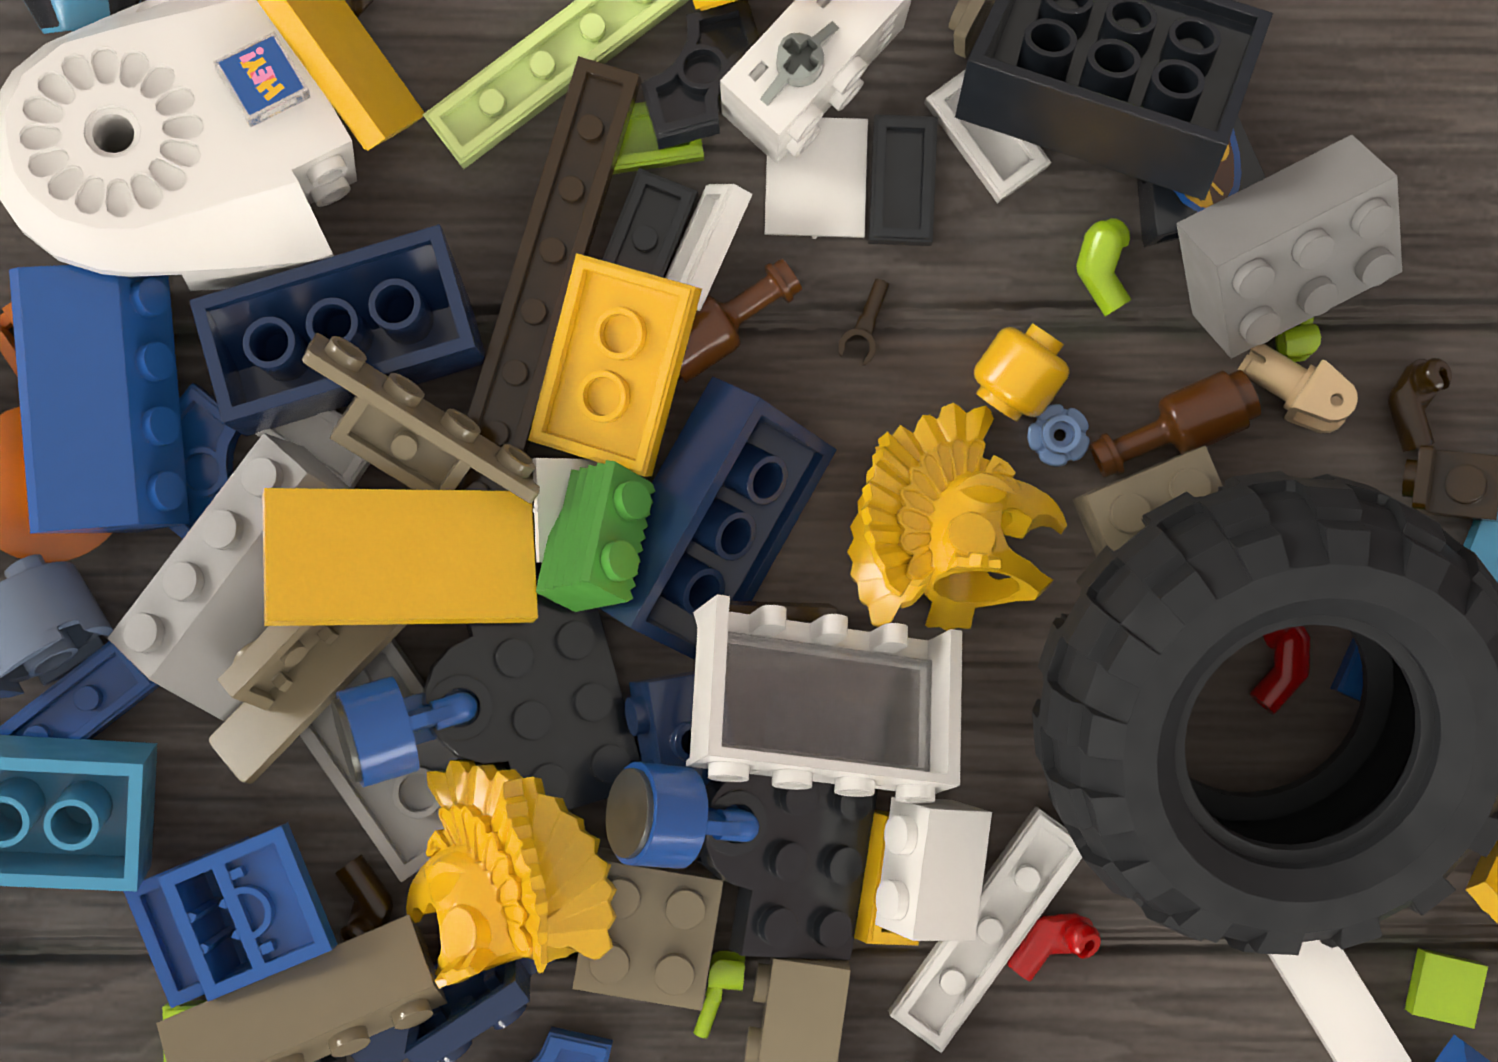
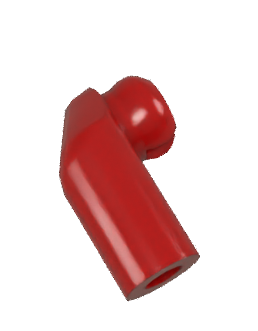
M1304 626L1288 627L1263 635L1267 646L1275 649L1274 667L1249 695L1272 715L1284 705L1308 678L1310 672L1311 636Z
M1077 913L1042 916L1033 925L1006 965L1022 978L1031 982L1050 955L1077 954L1080 959L1093 956L1101 944L1100 932L1093 926L1089 918Z

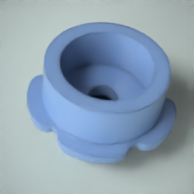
M1060 404L1049 405L1043 414L1036 417V422L1030 424L1028 428L1027 439L1030 448L1039 455L1043 463L1049 466L1061 467L1066 465L1068 460L1077 461L1088 450L1090 439L1086 436V431L1089 428V424L1085 416L1075 408L1067 410ZM1061 429L1064 431L1065 438L1063 441H1057L1054 438L1055 430Z

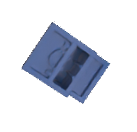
M288 822L249 838L247 836L143 880L137 892L124 891L171 1008L204 994L209 1002L327 953L338 945Z

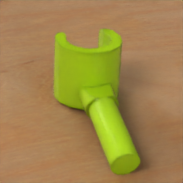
M1314 317L1277 335L1275 339L1276 351L1294 362L1307 360L1321 344L1320 330L1316 324H1313Z
M718 951L711 956L708 988L705 993L706 998L693 1031L696 1036L708 1038L722 1001V989L743 991L745 956L730 951Z

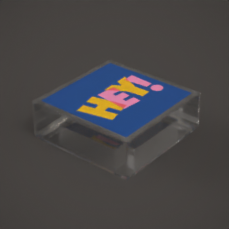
M275 31L213 61L217 73L250 128L311 98L309 88Z

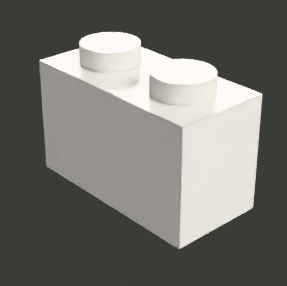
M891 797L889 819L884 830L885 851L881 881L876 892L877 912L875 925L912 941H975L992 812L954 800L935 799V802L916 804L899 802L895 800V797Z

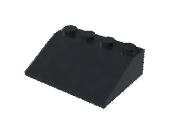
M996 0L968 58L955 118L1205 201L1228 146L1273 13L1234 0Z

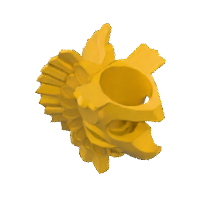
M953 402L941 408L937 419L931 415H922L914 432L900 425L892 435L887 431L878 439L879 446L875 447L876 453L872 455L873 467L867 471L866 485L862 488L863 494L857 501L858 514L850 526L854 539L847 551L853 562L850 575L852 580L858 585L860 602L868 607L873 626L880 627L891 623L899 608L912 606L924 593L932 602L925 623L926 627H940L947 631L955 628L969 629L972 626L975 608L1015 601L1036 600L1054 581L1042 573L1032 562L1016 554L1007 545L1004 535L1023 539L1030 530L1041 526L1050 527L1059 534H1062L1067 527L1064 514L1048 494L1031 484L1014 479L1013 477L1016 472L1008 462L993 455L991 460L983 458L986 445L984 438L994 420L991 410L987 405L974 408L966 413ZM988 572L1008 575L1010 578L995 579L989 576Z
M467 759L450 760L446 770L427 772V784L441 807L439 808L438 816L444 829L435 830L428 840L426 855L431 858L420 868L410 885L406 910L407 915L409 914L415 923L420 922L424 914L435 912L437 914L441 941L438 967L435 972L437 976L435 982L438 988L461 983L480 972L521 958L534 960L537 972L540 974L544 972L547 963L555 959L566 958L572 953L579 952L583 956L597 960L613 948L608 930L617 917L610 903L617 889L607 878L611 864L597 854L600 839L585 830L584 819L570 813L563 798L545 794L541 778H523L516 769L498 771L493 764L476 766L474 761Z

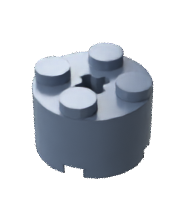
M35 554L14 562L5 570L4 575L7 579L0 582V698L24 694L19 683L36 676L39 677L43 686L64 677L104 646L99 637L100 635L109 636L112 633L113 628L77 567L71 562L60 561L46 564L42 555Z

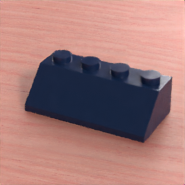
M440 224L189 300L222 422L246 437L263 430L273 429L315 416L319 413L350 405L356 395L307 366L302 361L304 353L316 333L325 336L329 340L331 337L337 336L351 342L365 354L367 358L365 362L386 376H389L390 373L400 374L416 385L483 365L486 357L470 299Z
M712 376L652 482L655 492L650 494L653 501L649 511L651 515L645 518L648 525L647 528L643 529L646 539L640 541L643 551L638 553L641 562L638 565V575L633 577L636 587L630 590L633 599L629 602L599 608L629 628L696 660L698 627L693 612L717 594L730 596V601L753 600L837 449L760 397Z

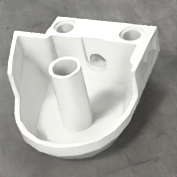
M257 0L143 1L44 44L12 70L0 90V200L21 231L58 261L104 275L128 277L182 275L190 291L231 288L334 256L310 204L315 202L318 207L332 204L347 195L351 190L349 185L357 182L352 139L328 98ZM274 36L304 88L249 115L218 63Z

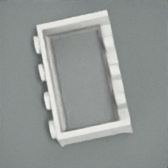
M718 594L693 612L698 629L690 758L686 760V767L708 769V778L721 782L748 781L749 774L771 776L772 786L782 789L812 788L813 781L835 784L834 793L843 796L864 797L874 795L875 789L896 791V801L916 804L935 802V794L960 786L962 631L950 629L930 640L908 638V626L900 623H887L871 632L848 629V617L840 614L823 615L812 623L786 620L787 609L779 605L761 606L750 615L729 612L730 596Z

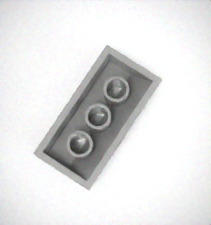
M266 433L262 434L107 638L150 681L224 722L243 702L232 698L217 679L233 664L236 654L245 645L255 641L269 627L264 626L262 506L264 488L351 489L304 446Z

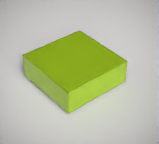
M1418 948L1404 1010L1412 1015L1475 1029L1488 966L1478 961Z

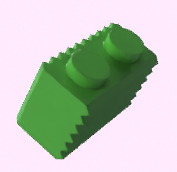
M606 460L605 464L597 462V466L588 465V468L580 467L579 471L571 469L563 508L548 535L536 593L574 612L625 603L632 600L633 596L630 590L636 587L633 577L638 575V565L641 562L638 553L643 551L640 541L646 539L643 529L648 527L645 518L651 515L649 511L653 501L650 494L655 492L653 484L615 461Z

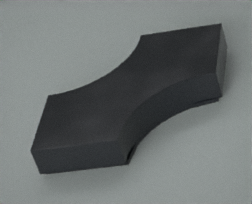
M739 0L686 14L688 34L680 55L664 72L644 80V83L641 84L644 101L659 150L720 134L718 115L721 103L720 80L759 39L748 0Z

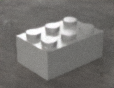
M1353 135L1177 223L1192 315L1231 359L1257 345L1268 342L1273 337L1314 316L1327 312L1330 308L1372 287L1381 285L1389 278L1402 272L1398 177Z

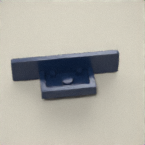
M528 958L517 959L480 972L461 983L443 986L442 989L447 1003L432 1009L433 1015L427 1021L412 1028L398 1030L392 1027L370 1037L369 1045L351 1054V1057L355 1062H401L406 1058L410 1062H454L470 1048L472 1039L492 1026L495 1030L503 1029L523 1014L527 1007L526 1004L530 1002L531 976L537 972L535 961ZM438 960L433 962L436 970L438 967Z

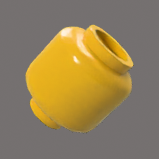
M1033 323L1026 333L1014 327L1003 328L974 368V377L981 385L976 394L1016 422L1019 421L1022 415L1028 417L1040 416L1069 377L1070 372L1067 363L1057 356L1064 344Z

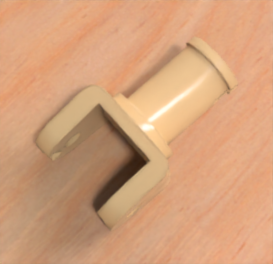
M1261 344L1251 348V352L1249 355H1246L1238 370H1242L1249 380L1286 401L1283 408L1288 410L1284 416L1286 421L1318 433H1331L1338 430L1344 424L1346 418L1355 410L1358 402L1357 391L1354 385L1325 360H1321L1317 367L1311 364L1307 370L1266 344Z

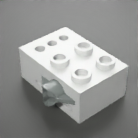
M795 0L720 80L722 115L774 162L778 163L788 151L794 157H798L821 131L817 123L823 114L831 106L838 111L842 110L859 92L864 84V81L860 79L862 74L904 28L911 0Z

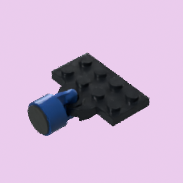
M535 552V570L537 587L542 562L536 563ZM537 593L538 618L533 623L466 624L469 638L447 648L430 666V671L421 693L403 698L393 676L337 691L336 699L331 700L332 712L340 745L353 782H360L364 788L419 771V757L416 745L436 739L453 753V756L482 764L505 762L507 770L516 769L523 778H541L545 794L563 798L568 810L608 798L617 776L627 765L641 760L634 736L627 725L625 704L598 608L574 612Z
M771 691L762 749L883 763L891 708L876 704ZM633 762L624 768L611 787L606 808L607 838L612 851L618 860L625 865L682 869L689 866L699 854L700 857L697 861L715 877L739 886L729 949L741 956L850 960L878 789H875L874 795L864 797L838 795L834 793L835 784L814 781L812 788L782 789L772 786L771 776L749 774V780L744 782L710 780L705 786L699 773L691 767Z

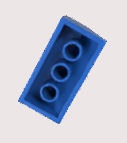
M73 265L17 267L10 269L9 277L30 534L137 533L190 524L169 275L134 277L104 275Z

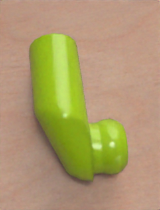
M1114 218L1098 221L1085 233L1076 263L1078 276L1105 317L1132 300L1115 274L1122 248L1129 244L1130 231L1123 221Z

